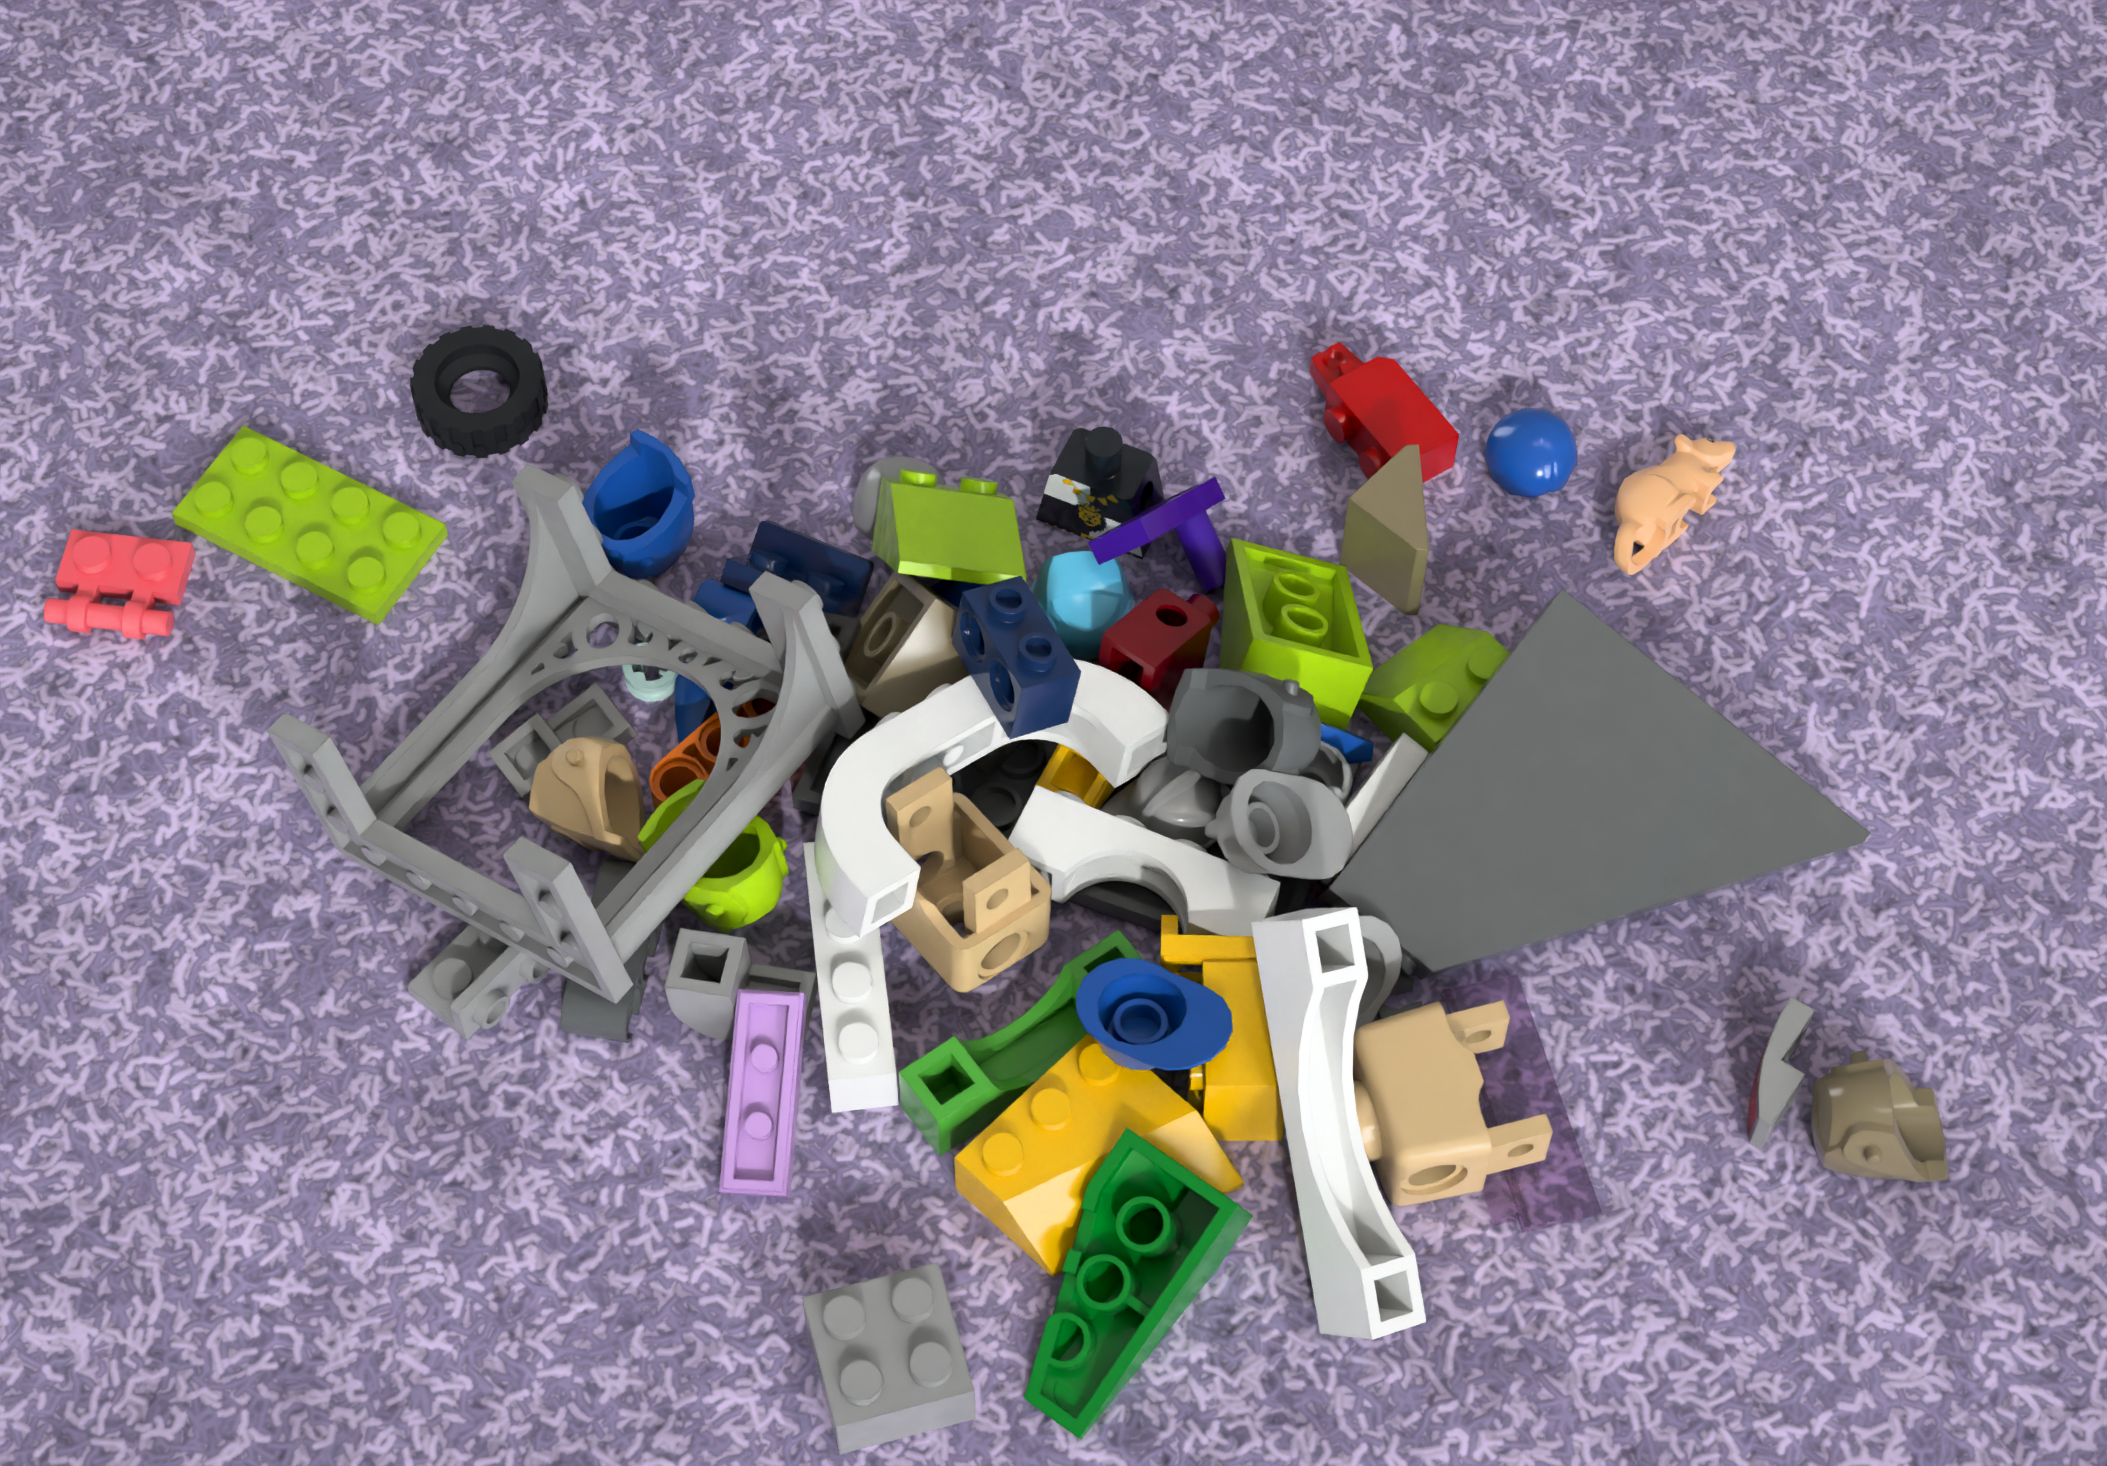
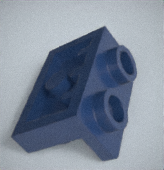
M766 520L759 523L749 554L727 558L720 582L750 594L749 588L765 571L789 582L794 580L802 581L820 596L823 602L822 611L827 624L830 627H835L855 621L874 570V563L773 521Z

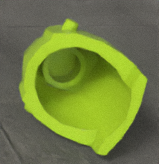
M695 779L661 803L648 818L637 836L645 854L691 804L705 785V780ZM756 815L680 902L706 925L721 933L728 934L733 929L755 922L775 908L781 898L783 879L789 874L787 862L783 854L788 847L787 842L781 837H776L769 824Z

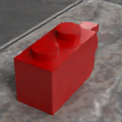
M1340 342L1311 357L1309 373L1326 399L1325 411L1323 413L1325 426L1336 442L1343 443L1346 441L1356 452L1361 470L1367 479H1370L1406 445H1419L1423 483L1454 466L1459 433L1395 359L1377 356L1364 363Z

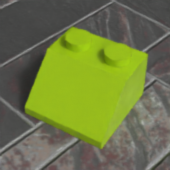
M1438 624L1374 669L1356 706L1393 743L1404 732L1430 754L1505 658L1508 651L1488 631Z

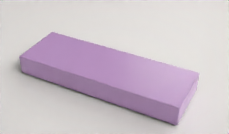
M737 989L719 1186L720 1193L790 1198L808 996L805 993Z

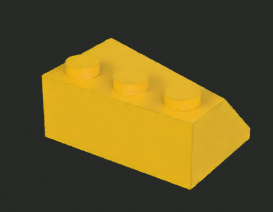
M1089 1033L954 1157L955 1189L1052 1277L1064 1273L1062 1269L1068 1248L1072 1249L1083 1214L1081 1205L1087 1185L1126 1128L1136 1133L1224 1195L1242 1187L1244 1182L1195 1108L1151 1070H1130L1117 1065L1102 1052L1098 1041Z

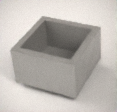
M939 1262L802 1297L806 1329L839 1455L976 1419L975 1390Z

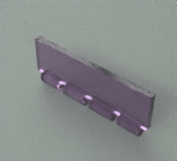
M1518 975L1443 989L1441 993L1442 999L1433 1000L1424 1005L1439 1001L1446 1015L1504 1000L1510 1016L1504 1046L1499 1049L1475 1054L1484 1080L1479 1092L1478 1101L1486 1127L1491 1128L1546 1114L1553 1131L1545 1160L1486 1175L1482 1193L1493 1225L1498 1226L1503 1223L1518 1221L1521 1232L1524 1233L1600 1215L1602 1211Z

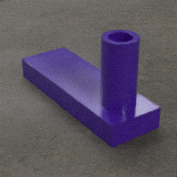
M1213 477L1159 502L1094 538L1088 544L1098 565H1101L1145 545L1174 529L1203 592H1207L1225 584L1226 552L1206 510L1226 498L1216 477Z

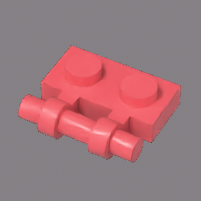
M71 529L55 582L59 591L76 594L72 595L70 600L48 598L44 606L45 622L66 624L69 631L90 633L92 628L122 631L124 638L144 640L147 634L170 636L174 626L173 613L154 610L156 603L181 605L196 555L193 544ZM102 596L131 600L127 601L125 606L100 604Z

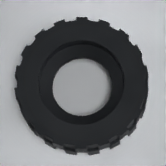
M472 325L461 327L459 331L447 332L439 336L440 339L434 344L430 343L423 350L420 360L416 359L413 366L414 376L410 377V389L417 419L420 421L422 431L427 438L431 437L436 446L442 450H445V448L451 450L454 455L462 457L473 455L476 458H488V455L496 453L502 455L510 452L512 447L518 444L521 446L527 442L530 434L533 431L537 432L542 425V416L547 414L548 391L542 361L538 352H533L532 344L525 338L520 339L511 330L506 328L505 330L495 329V326L483 325V327L472 328ZM488 370L498 373L506 379L510 386L509 397L504 404L493 410L481 413H466L459 411L451 402L450 393L453 385L460 377L469 372Z

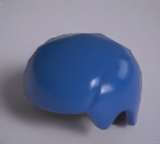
M1528 407L1508 414L1497 422L1488 436L1484 452L1486 465L1492 480L1511 495L1532 498L1545 495L1548 492L1561 490L1577 466L1578 457L1576 439L1566 421L1548 409Z

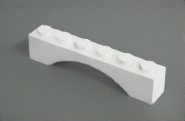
M1357 907L1302 909L1252 921L1251 927L1320 1334L1373 1340L1425 1323L1426 1317L1415 1253L1397 1227L1378 1189L1365 1152L1356 1112L1353 1084V1037L1359 1003L1368 979Z

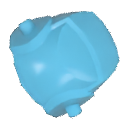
M1092 551L1067 552L1050 557L1041 566L1038 577L1034 580L1031 587V592L1074 659L1083 661L1099 657L1103 633L1136 607L1135 597L1128 586V581L1119 559L1116 557L1098 565Z

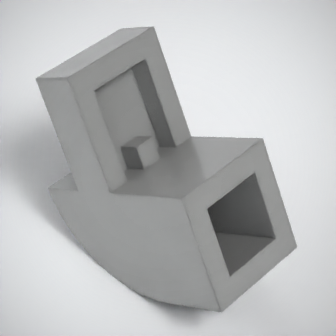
M680 928L664 989L669 1006L679 1020L706 1036L727 1041H733L737 989L805 993L808 996L804 1034L805 1043L818 991V979L815 972L751 963L746 938Z

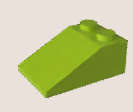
M903 468L900 469L899 479L881 478L871 551L897 573L985 585L1017 576H1022L1026 582V571L1014 500L1004 493L997 492L998 482L973 477H961L960 487L936 484V473Z
M1231 538L1226 553L1220 668L1257 672L1283 681L1286 679L1296 680L1300 683V688L1313 695L1314 704L1318 710L1321 722L1346 729L1373 670L1347 568Z

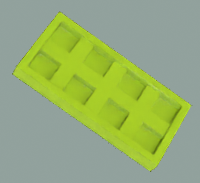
M244 425L172 512L176 525L377 625L386 617L448 536L445 523Z

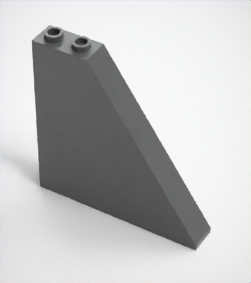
M1562 589L1540 611L1416 770L1346 863L1344 869L1333 878L1317 899L1328 908L1357 907L1358 915H1372L1388 923L1398 936L1402 952L1400 974L1405 978H1409L1413 974L1422 980L1835 856L1864 843L1870 832Z

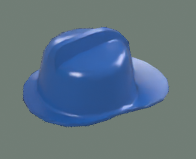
M1118 958L1098 965L1084 977L1076 993V1014L1084 1030L1098 1041L1102 1052L1117 1065L1130 1070L1159 1068L1170 1071L1194 1068L1211 1061L1226 1047L1233 1032L1232 1012L1221 996L1201 984L1174 974L1159 965L1143 959Z

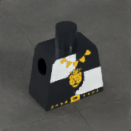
M1103 426L1094 428L1091 431L1084 428L1074 429L1051 470L1036 520L1093 540L1165 500L1157 459L1146 451L1124 444L1119 432L1113 428ZM1152 541L1125 554L1143 560Z

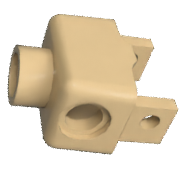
M941 766L885 799L887 829L894 839L915 861L931 852L927 860L920 866L921 870L913 907L893 918L890 922L928 962L930 968L938 973L953 990L961 993L972 991L1044 945L1048 939L1050 928L1051 886L1030 864V860L1018 847L1015 848L965 795L953 793L952 778ZM964 922L965 936L961 937L951 925Z
M1504 1000L1446 1015L1441 1003L1437 1001L1364 1024L1355 1031L1353 1037V1084L1358 1122L1368 1161H1374L1385 1195L1391 1203L1397 1206H1408L1481 1192L1486 1175L1545 1160L1553 1133L1546 1114L1491 1128L1486 1127L1481 1114L1478 1100L1484 1080L1475 1054L1499 1049L1504 1046L1510 1021Z

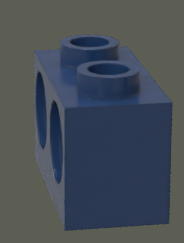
M1017 576L964 591L951 643L1008 738L1014 739L1067 723L1081 670L1023 577Z

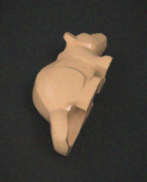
M1679 434L1674 439L1676 451L1660 465L1634 472L1624 479L1616 494L1614 504L1615 518L1619 526L1614 546V560L1622 572L1633 575L1641 571L1654 557L1656 558L1663 549L1677 539L1688 528V524L1682 519L1689 509L1703 515L1716 503L1717 498L1711 492L1723 481L1724 476L1718 472L1732 461L1736 450L1733 442L1717 441L1709 438L1690 440L1685 435ZM1634 542L1644 546L1641 551L1632 556Z

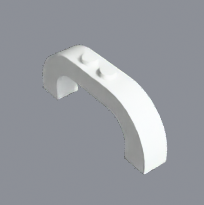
M1074 659L1081 670V675L1069 721L1009 739L971 675L953 685L949 683L940 685L919 704L902 713L892 712L882 718L872 730L853 742L842 753L831 769L822 795L814 844L815 867L819 882L827 899L842 920L859 938L913 907L921 867L887 829L883 821V817L886 814L885 799L935 768L941 766L950 776L1005 744L1018 740L1040 739L1062 744L1078 752L1116 788L1142 773L1153 761L1165 756L1169 713L1146 691L1125 677L1104 667Z

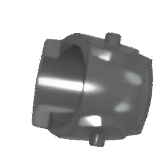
M1228 668L1185 669L1175 691L1169 712L1167 759L1174 765L1189 767L1199 774L1223 784L1234 785L1237 778L1250 769H1265L1272 772L1300 776L1301 770L1310 765L1315 759L1321 744V721L1314 704V697L1303 688H1300V683L1293 679L1283 681L1257 672Z

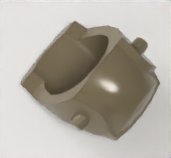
M1856 1051L1851 1054V1064L1831 1067V1073L1815 1081L1811 1106V1131L1815 1149L1823 1168L1851 1176L1871 1179H1904L1918 1183L1949 1180L1945 1138L1936 1096L1932 1088H1914L1908 1077L1893 1060L1884 1058L1868 1061L1867 1054L1863 1051Z

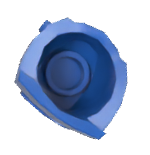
M639 429L631 432L630 445L618 453L599 472L587 489L582 501L590 522L602 535L603 543L601 546L610 565L618 573L629 578L647 579L650 576L658 577L679 560L687 549L693 534V499L695 493L691 477L682 462L668 446L657 438Z

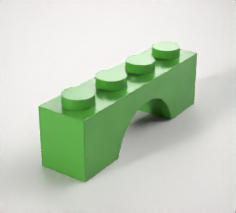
M1120 930L1115 931L1066 963L1046 994L1032 1008L1011 1024L991 1035L976 1040H961L953 1036L899 1071L901 1107L939 1157L992 1123L1088 1034L1076 1014V993L1084 977L1098 965L1118 958L1143 959Z

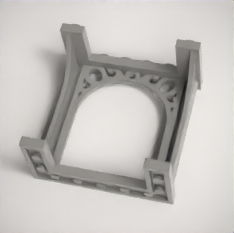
M527 464L511 482L530 522L529 556L520 593L505 626L480 661L361 786H358L331 736L285 712L267 732L337 850L362 866L617 1004L633 986L624 967L627 960L825 737L833 731L851 739L866 720L855 695L857 692L856 686L848 677L840 657V645L831 634L823 614V602L809 585L799 580L789 582L765 571L749 588L771 642L769 643L756 637L747 627L738 622L728 624L709 615L701 606L693 601H678L663 594L654 584L645 579L635 581L618 573L610 565L601 546L603 543L602 535L590 522L582 504L584 496L580 488L569 477L561 473L552 475ZM605 623L619 630L616 640L610 646L595 648L590 645V636L598 625ZM635 638H637L643 642H647L648 644L643 646H636L633 644ZM574 645L577 652L569 658L561 659L563 656L570 654L569 649ZM614 665L655 666L673 671L693 681L705 691L717 708L721 724L720 747L714 768L705 785L691 804L596 909H594L570 861L522 836L504 853L503 858L524 897L402 832L406 825L513 712L545 688L575 674ZM728 681L738 687L734 690H728L723 686ZM757 698H764L776 704L772 710L757 717L743 718L736 716V712L741 706ZM743 736L751 737L745 748L737 745Z

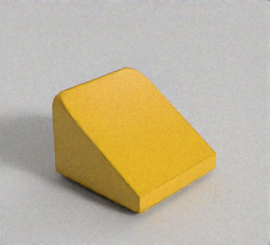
M1058 744L1036 785L1053 792L1066 791L1081 798L1086 805L1098 810L1115 790L1086 758L1062 744Z

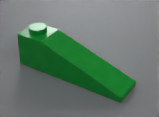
M1128 1128L1125 1129L1087 1185L1081 1205L1083 1214L1072 1249L1068 1248L1062 1271L1065 1272L1053 1314L1047 1319L1024 1396L1025 1400L1081 1440L1213 1276L1253 1217L1252 1214Z

